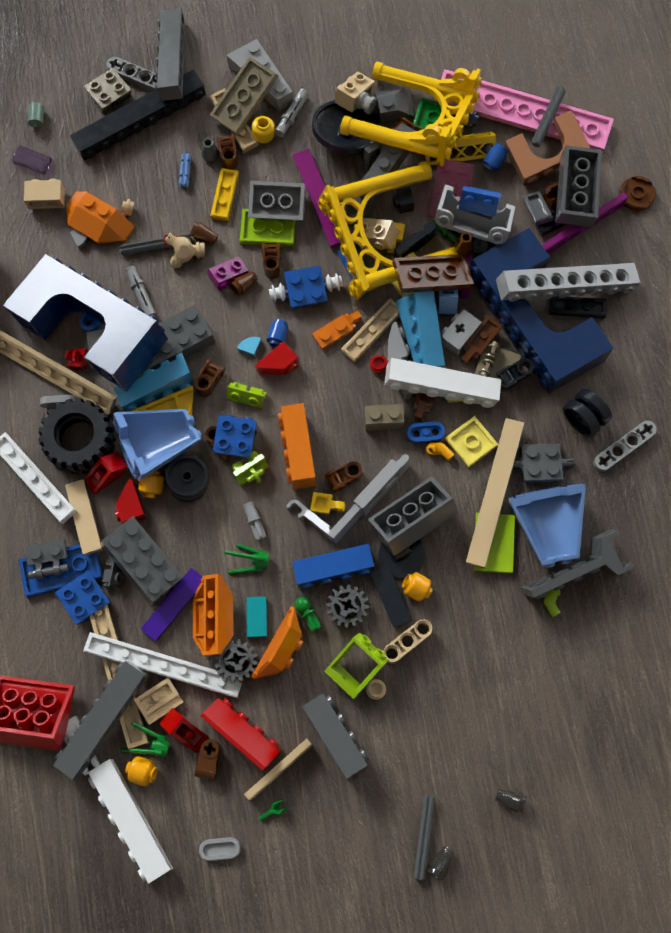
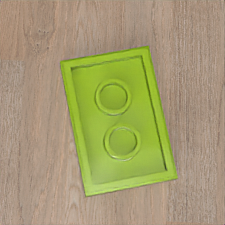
M242 209L240 244L262 245V243L277 244L280 242L281 246L294 247L296 220L248 218L249 209Z
M476 513V514H475V527H476V523H477V520H478L479 513ZM499 515L486 567L481 568L473 565V571L513 573L515 515Z

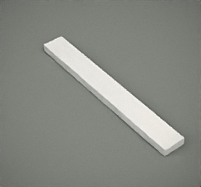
M91 632L83 650L85 653L118 663L129 661L141 670L234 698H238L242 685L238 679H235L234 684L231 683L230 678L224 681V674L218 676L217 670Z

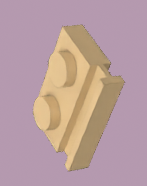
M169 678L161 681L133 700L148 725L167 714L171 708H176L183 703Z

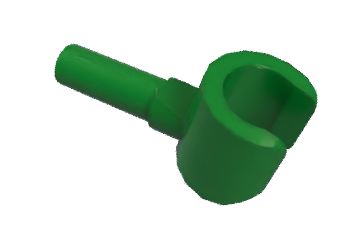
M284 800L274 802L269 811L259 816L260 821L273 814L286 812L288 807L280 809V803Z

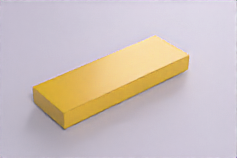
M221 168L210 215L211 219L229 222L239 177L238 170Z

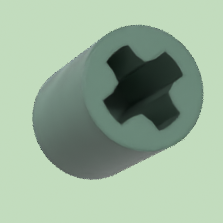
M32 102L28 107V124L35 128L42 127L44 106L41 103Z

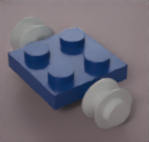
M319 265L284 272L287 287L284 289L281 283L277 288L272 285V289H269L270 300H274L275 303L279 298L284 302L286 295H288L291 309L327 303L326 286L330 292H332L333 288H337L340 291L343 283L341 276H338L337 273H335V277H330L327 274L325 280H323L321 266Z

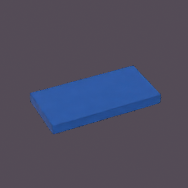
M80 544L66 547L68 559L62 560L61 565L68 564L69 572H64L59 576H44L43 579H29L28 572L34 571L36 566L29 567L27 565V558L19 559L25 597L29 598L57 591L88 570L95 580L103 579L98 552L84 556ZM53 562L43 564V568L53 567Z

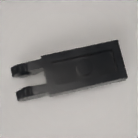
M427 222V224L423 225L421 231L412 234L404 243L398 244L394 249V258H404L412 252L415 253L431 241L436 235L435 223Z

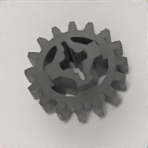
M349 584L347 589H344L341 585L339 592L335 589L333 590L334 597L328 596L331 603H327L326 607L331 608V610L327 614H333L331 621L338 620L339 627L342 623L345 624V628H348L349 624L356 627V621L363 623L361 617H367L368 615L364 612V610L369 609V606L364 604L368 602V598H362L364 591L358 593L357 586L352 590ZM343 594H349L348 597L340 598ZM356 597L361 603V608L355 603ZM350 602L353 609L344 610V605L342 604L347 605ZM334 605L340 608L339 616L335 611ZM352 614L357 615L355 618L346 619L347 616Z
M238 639L237 644L230 640V645L225 647L223 652L219 654L220 656L214 657V661L219 662L215 664V669H220L218 676L224 674V681L230 678L232 684H234L235 679L242 683L244 677L249 680V673H254L255 669L253 667H257L258 662L253 660L257 659V654H252L254 647L247 648L248 642L242 645L240 639ZM230 652L229 656L223 660L225 654ZM237 658L239 664H235V662H233V659ZM249 663L247 669L245 671H242L244 665H248Z

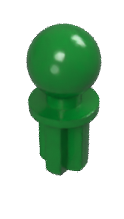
M300 597L295 601V609L304 614L301 616V619L306 621L312 632L318 630L321 624L314 614L315 610L309 609L310 601L307 598Z

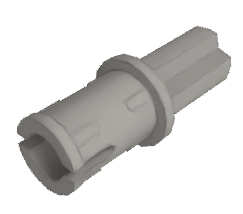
M248 502L243 505L248 518L247 524L251 526L255 540H262L266 537L261 523L262 518L258 515L255 503Z

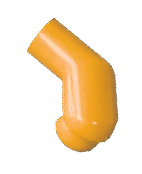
M442 442L430 443L426 447V452L429 455H442L447 461L451 460L455 455Z

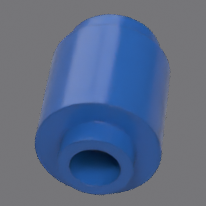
M496 143L484 158V166L492 172L494 169L499 170L508 156L509 150Z
M275 319L271 323L266 339L271 347L276 348L283 341L285 342L289 330L288 323L281 319Z

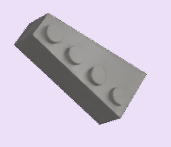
M257 39L226 55L228 67L237 74L249 56L276 73L279 77L264 99L278 112L291 105L293 102V91Z

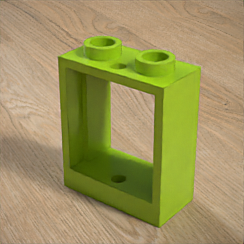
M358 633L324 672L348 695L355 699L389 659L386 658V654L381 649L371 644V640L366 635ZM356 644L378 664L361 684L339 665Z

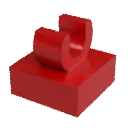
M71 349V351H66L67 367L70 369H86L88 361L85 355L89 351L87 349Z

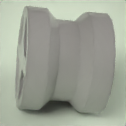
M363 91L357 98L355 106L358 109H363L366 114H370L377 104V98L374 96L370 97L367 92Z

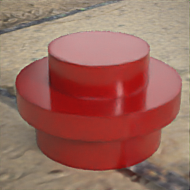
M376 355L370 360V369L377 374L384 373L388 361L384 356Z

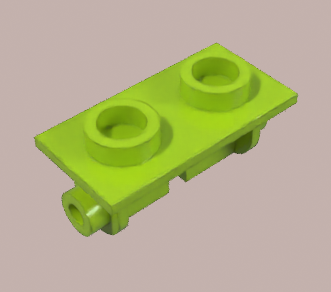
M237 382L230 383L227 386V399L263 409L264 399L267 395L264 389L251 387L250 391H247V385Z

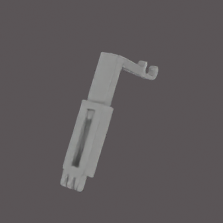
M404 454L397 462L391 459L357 496L352 508L332 529L298 500H291L286 508L291 510L293 506H298L302 510L298 514L299 520L306 518L336 544L362 515L366 516L403 476L404 472L410 467L409 456Z

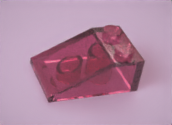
M446 160L444 165L440 166V162H438L429 213L430 218H435L445 184L454 187V196L460 197L461 200L463 187H471L475 164Z

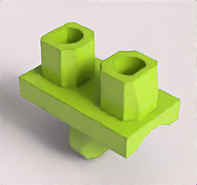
M253 451L248 458V463L243 465L240 461L232 465L233 474L240 486L256 480L257 483L261 482L259 476L264 474V470L269 468L263 454L259 455Z

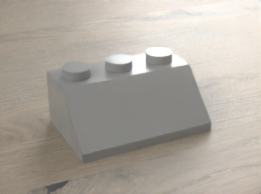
M250 181L248 218L303 221L306 198L305 184Z

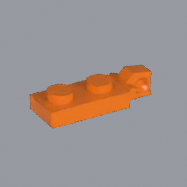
M358 310L350 315L346 313L312 333V336L320 348L324 350L352 333L353 329L356 328L355 324L362 320V316Z

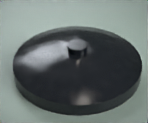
M335 100L321 105L315 111L312 119L313 135L321 145L341 154L364 153L365 146L370 142H374L350 134L348 136L340 134V125L344 116L383 127L382 120L374 110L370 114H366L363 109L358 108L350 112L335 103Z

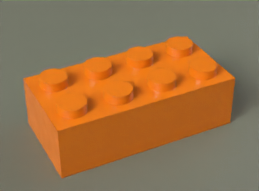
M304 403L281 406L282 413H278L280 430H284L281 431L283 448H287L283 450L286 466H290V468H286L289 485L293 484L294 490L316 487Z

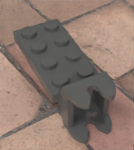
M612 529L592 538L591 555L521 587L524 595L539 599L546 596L549 590L554 589L556 591L565 587L564 583L581 580L583 578L582 575L588 572L593 574L602 568L608 574L620 575L632 569L635 565L634 562L628 563V561L621 563L617 555L620 551L618 548H614L611 541L612 538L620 534V531Z

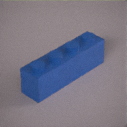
M369 544L292 562L298 588L302 587V589L312 588L314 584L320 582L322 585L333 582V579L337 578L347 580L352 578L353 574L367 575L371 573V570H374Z

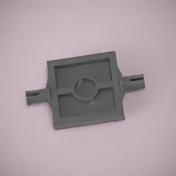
M560 443L522 444L521 458L514 461L513 468L521 469L524 483L562 482L563 467H574L575 460L574 458L563 459L560 452Z

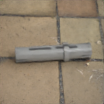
M300 89L287 112L281 116V121L274 130L277 136L283 138L289 127L293 126L295 117L309 97V93L306 90Z
M130 266L126 268L125 273L131 283L130 288L134 290L142 310L148 316L150 314L156 316L157 313L144 288L145 283L140 279L136 267Z

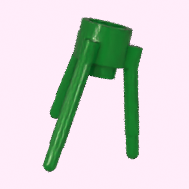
M236 544V547L255 554L224 551L226 555L253 559L252 565L256 566L229 570L228 574L262 572L263 569L268 568L269 554L265 553V551L256 550L241 544Z
M132 722V726L153 736L157 741H152L151 750L121 748L120 752L150 754L166 758L169 741H164L165 736Z

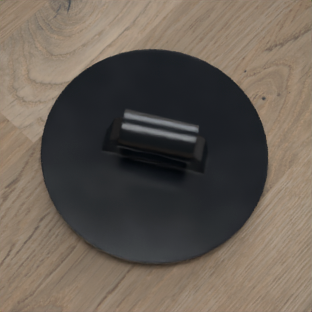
M417 540L393 556L382 543L378 553L379 562L382 568L390 567L393 577L406 578L408 574L418 572L422 568L425 560V550L421 541Z

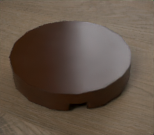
M633 176L625 180L619 191V195L625 193L628 196L624 206L633 211L646 210L656 198V189L652 182L643 176Z

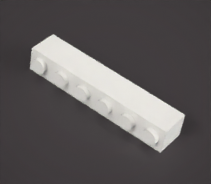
M391 358L386 367L384 386H389L394 390H408L410 393H425L430 397H445L446 400L450 401L461 400L466 404H481L482 407L490 408L494 407L500 399L501 379Z
M109 759L89 771V783L93 789L97 788L100 794L98 799L103 807L106 806L109 810V820L113 825H117L120 831L118 833L120 840L123 844L126 843L130 849L128 854L131 860L137 862L140 867L138 872L142 880H147L149 884L173 869L114 759Z

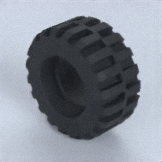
M76 398L75 402L72 399H67L64 404H61V402L55 404L56 408L54 410L50 408L47 411V418H42L41 423L43 427H39L38 433L41 437L38 440L44 455L61 471L65 470L69 474L76 472L78 475L84 474L85 470L90 472L102 456L110 454V450L114 451L115 444L113 441L116 440L115 428L106 412L99 405H95L90 400L85 402L82 398ZM78 422L90 423L94 428V436L89 445L79 451H66L61 445L62 435L65 430Z

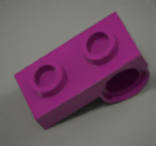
M238 256L209 268L207 273L218 290H223L230 285L232 279L247 274L249 270Z

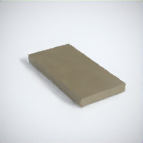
M249 56L209 116L238 136L279 76Z

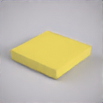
M475 416L445 437V441L468 469L498 447V443Z

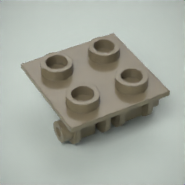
M113 68L84 86L98 103L101 111H107V109L112 107V104L116 105L115 101L119 103L120 100L129 97L132 91Z
M493 341L482 353L475 374L500 379V377L496 376V373L502 368L519 361L521 355L499 347L498 342ZM501 380V386L505 387L504 383Z

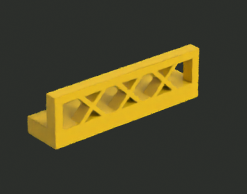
M493 132L458 136L455 149L459 152L454 158L446 159L444 164L485 158L488 153H484L480 149L486 143H492V146H495L496 135ZM472 145L476 150L472 155L467 156L463 151L467 146ZM425 155V159L430 166L440 164L437 160L430 161V156Z

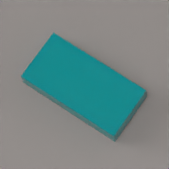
M246 597L247 638L267 637V597Z

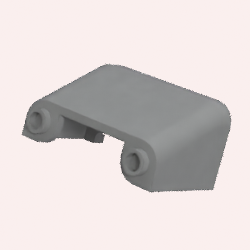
M445 184L435 216V221L439 226L459 233L468 232L472 237L494 244L506 242L516 206L506 204L503 210L498 211L499 209H497L496 216L467 212L459 209L460 197L454 196V187Z

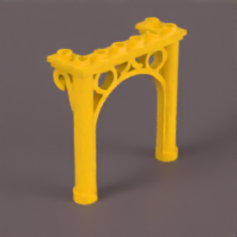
M376 62L372 71L373 80H381L430 94L440 104L441 115L434 124H429L425 129L415 132H401L344 116L340 125V134L346 136L350 134L437 158V162H440V166H443L446 159H450L452 147H456L458 136H461L463 132V125H467L469 114L473 113L475 103L479 101L480 92H478V88H480L482 83V77H480L481 69L477 68L476 71L473 70L470 74L468 70L459 68L454 72L452 79L439 80ZM449 102H457L458 105H457V106H450V105H448V103H449Z
M427 161L418 163L417 166L335 188L334 186L326 185L319 197V208L321 211L323 210L325 216H329L330 221H333L335 236L341 243V253L346 257L348 272L353 276L352 281L349 283V292L355 301L359 300L365 292L398 281L392 264L393 260L380 255L366 237L363 227V211L367 201L376 194L431 179L432 169ZM366 195L361 204L353 199ZM352 205L357 210L356 217H348L344 206ZM356 222L353 226L354 231L350 234L347 223L354 224ZM354 243L358 244L361 247V249L365 248L360 252L359 255L357 253ZM454 247L425 256L456 255L458 253ZM363 255H369L375 259L373 268H367L364 265ZM380 263L390 267L377 271Z

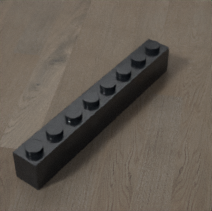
M193 69L183 75V98L162 101L160 95L154 90L71 134V140L83 161L92 158L97 153L109 149L112 145L124 141L134 133H139L145 127L154 125L158 120L170 116L173 112L187 107L188 104L196 100H200L206 95L204 84Z

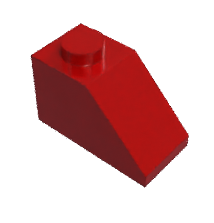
M283 341L260 360L255 367L258 374L286 375L288 372L292 373L297 369L299 359Z
M118 452L102 456L84 480L93 494H97L119 479L128 466Z
M130 479L127 481L116 503L117 511H115L117 521L125 523L132 516L137 522L147 519L136 485Z
M171 708L159 723L170 735L195 753L209 737L174 708Z

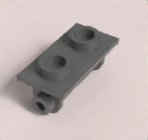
M107 555L106 565L111 566V569L104 570L103 587L121 589L124 573L111 557Z

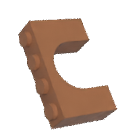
M572 110L554 119L553 126L562 142V151L553 158L543 159L534 155L522 133L505 142V148L509 150L507 154L522 184L527 182L528 184L534 183L538 180V177L542 175L548 176L555 169L559 168L560 156L566 145L590 148Z

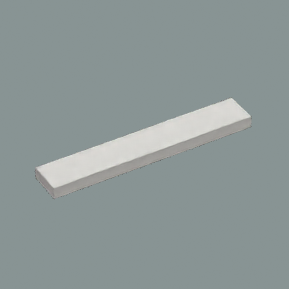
M6 432L1 435V457L63 525L77 512L76 509Z

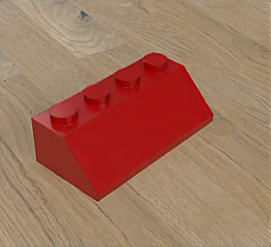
M218 698L200 716L259 768L266 771L281 753L278 749L280 745L272 738L267 740L263 736L265 732L256 724L252 727L247 722L249 718L241 711L237 714L232 709L234 705L226 698L223 701Z

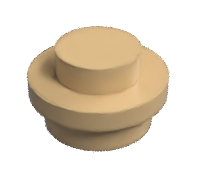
M127 199V202L123 201L121 212H124L123 216L125 217L132 215L134 202L130 201V199Z
M379 679L371 680L366 687L367 695L374 700L381 699L386 693L385 684Z

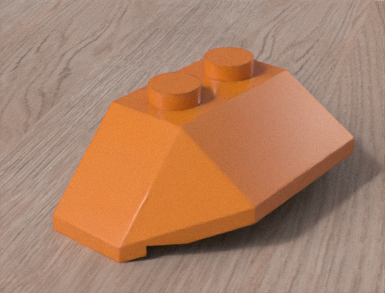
M76 191L66 204L69 227L98 244L125 242L135 229V226L117 209L89 192Z
M212 574L202 577V582L193 597V639L203 656L221 654L234 636L233 594L221 574Z
M291 606L252 674L251 677L253 679L259 680L283 673L285 668L289 670L294 661L292 658L294 652H299L304 643L294 607Z

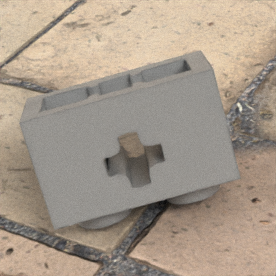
M463 310L460 314L456 313L451 320L452 324L450 327L446 326L440 333L442 345L456 356L461 353L465 343L482 323L466 310Z

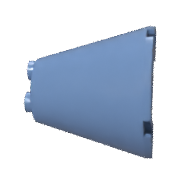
M186 409L114 413L116 433H119L121 441L119 444L130 472L138 481L145 479L202 441L201 432L193 428L195 426L194 418L192 415L189 416Z
M585 484L548 488L516 495V498H509V503L543 568L553 567L557 561H561L562 564L574 562L573 559L580 557Z

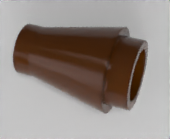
M195 222L190 233L194 237L193 239L215 244L219 235L202 222Z
M462 233L455 242L454 248L458 254L467 255L472 251L473 245L470 233Z
M250 271L247 274L232 279L230 287L236 295H243L258 280V277L253 271Z

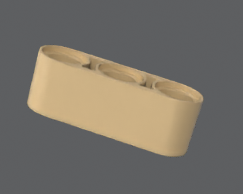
M425 619L419 620L388 644L383 652L386 654L387 650L393 649L397 652V657L389 659L387 663L395 664L426 640L432 632L431 623ZM425 625L428 628V633L420 634L417 627ZM410 637L413 641L412 646H404L402 639Z

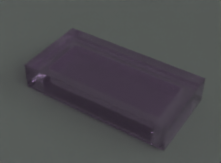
M20 145L11 159L14 164L43 175L46 174L52 162L51 157Z

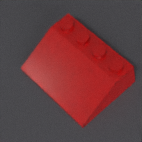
M0 675V743L60 751L67 731L75 686Z

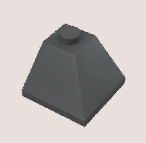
M407 87L373 92L374 97L377 98V113L383 124L397 122L400 117L406 119L415 118Z

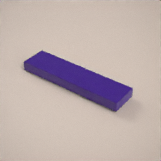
M190 568L140 629L157 642L194 597L198 586L202 582V576L193 568Z

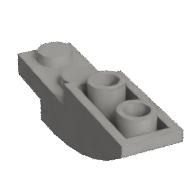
M397 322L392 324L389 334L388 362L391 358L407 361L408 355H410L409 347L407 344L404 345L402 339L404 338L403 330L401 327L398 328ZM401 389L405 400L412 398L413 393Z

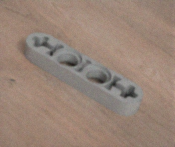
M111 57L107 60L108 70L112 68V65L115 66L113 69L122 79L147 90H155V83L157 82L155 72L119 57ZM128 70H134L135 73L129 76L126 74ZM144 76L150 77V80L147 82L141 81Z
M644 421L596 456L593 461L594 468L599 472H605L653 437L656 433L655 424L651 421ZM644 427H649L651 429L649 433L646 432L641 437L640 433L644 430ZM630 436L635 437L637 445H630L627 442V438ZM619 447L622 450V456H615L612 452L613 448ZM609 456L610 459L606 464L600 466V460H604Z

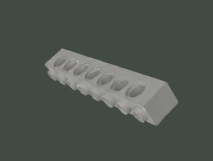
M635 263L509 270L503 271L496 279L501 300L512 302L519 299L533 300L541 297L549 299L555 296L565 298L569 295L580 297L585 294L595 296L601 293L609 295L617 292L630 293L640 284Z

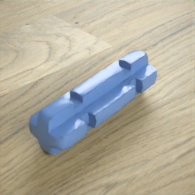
M183 153L181 155L179 186L187 188L190 178L191 154Z

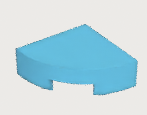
M259 337L247 338L238 345L237 350L255 357L262 340Z

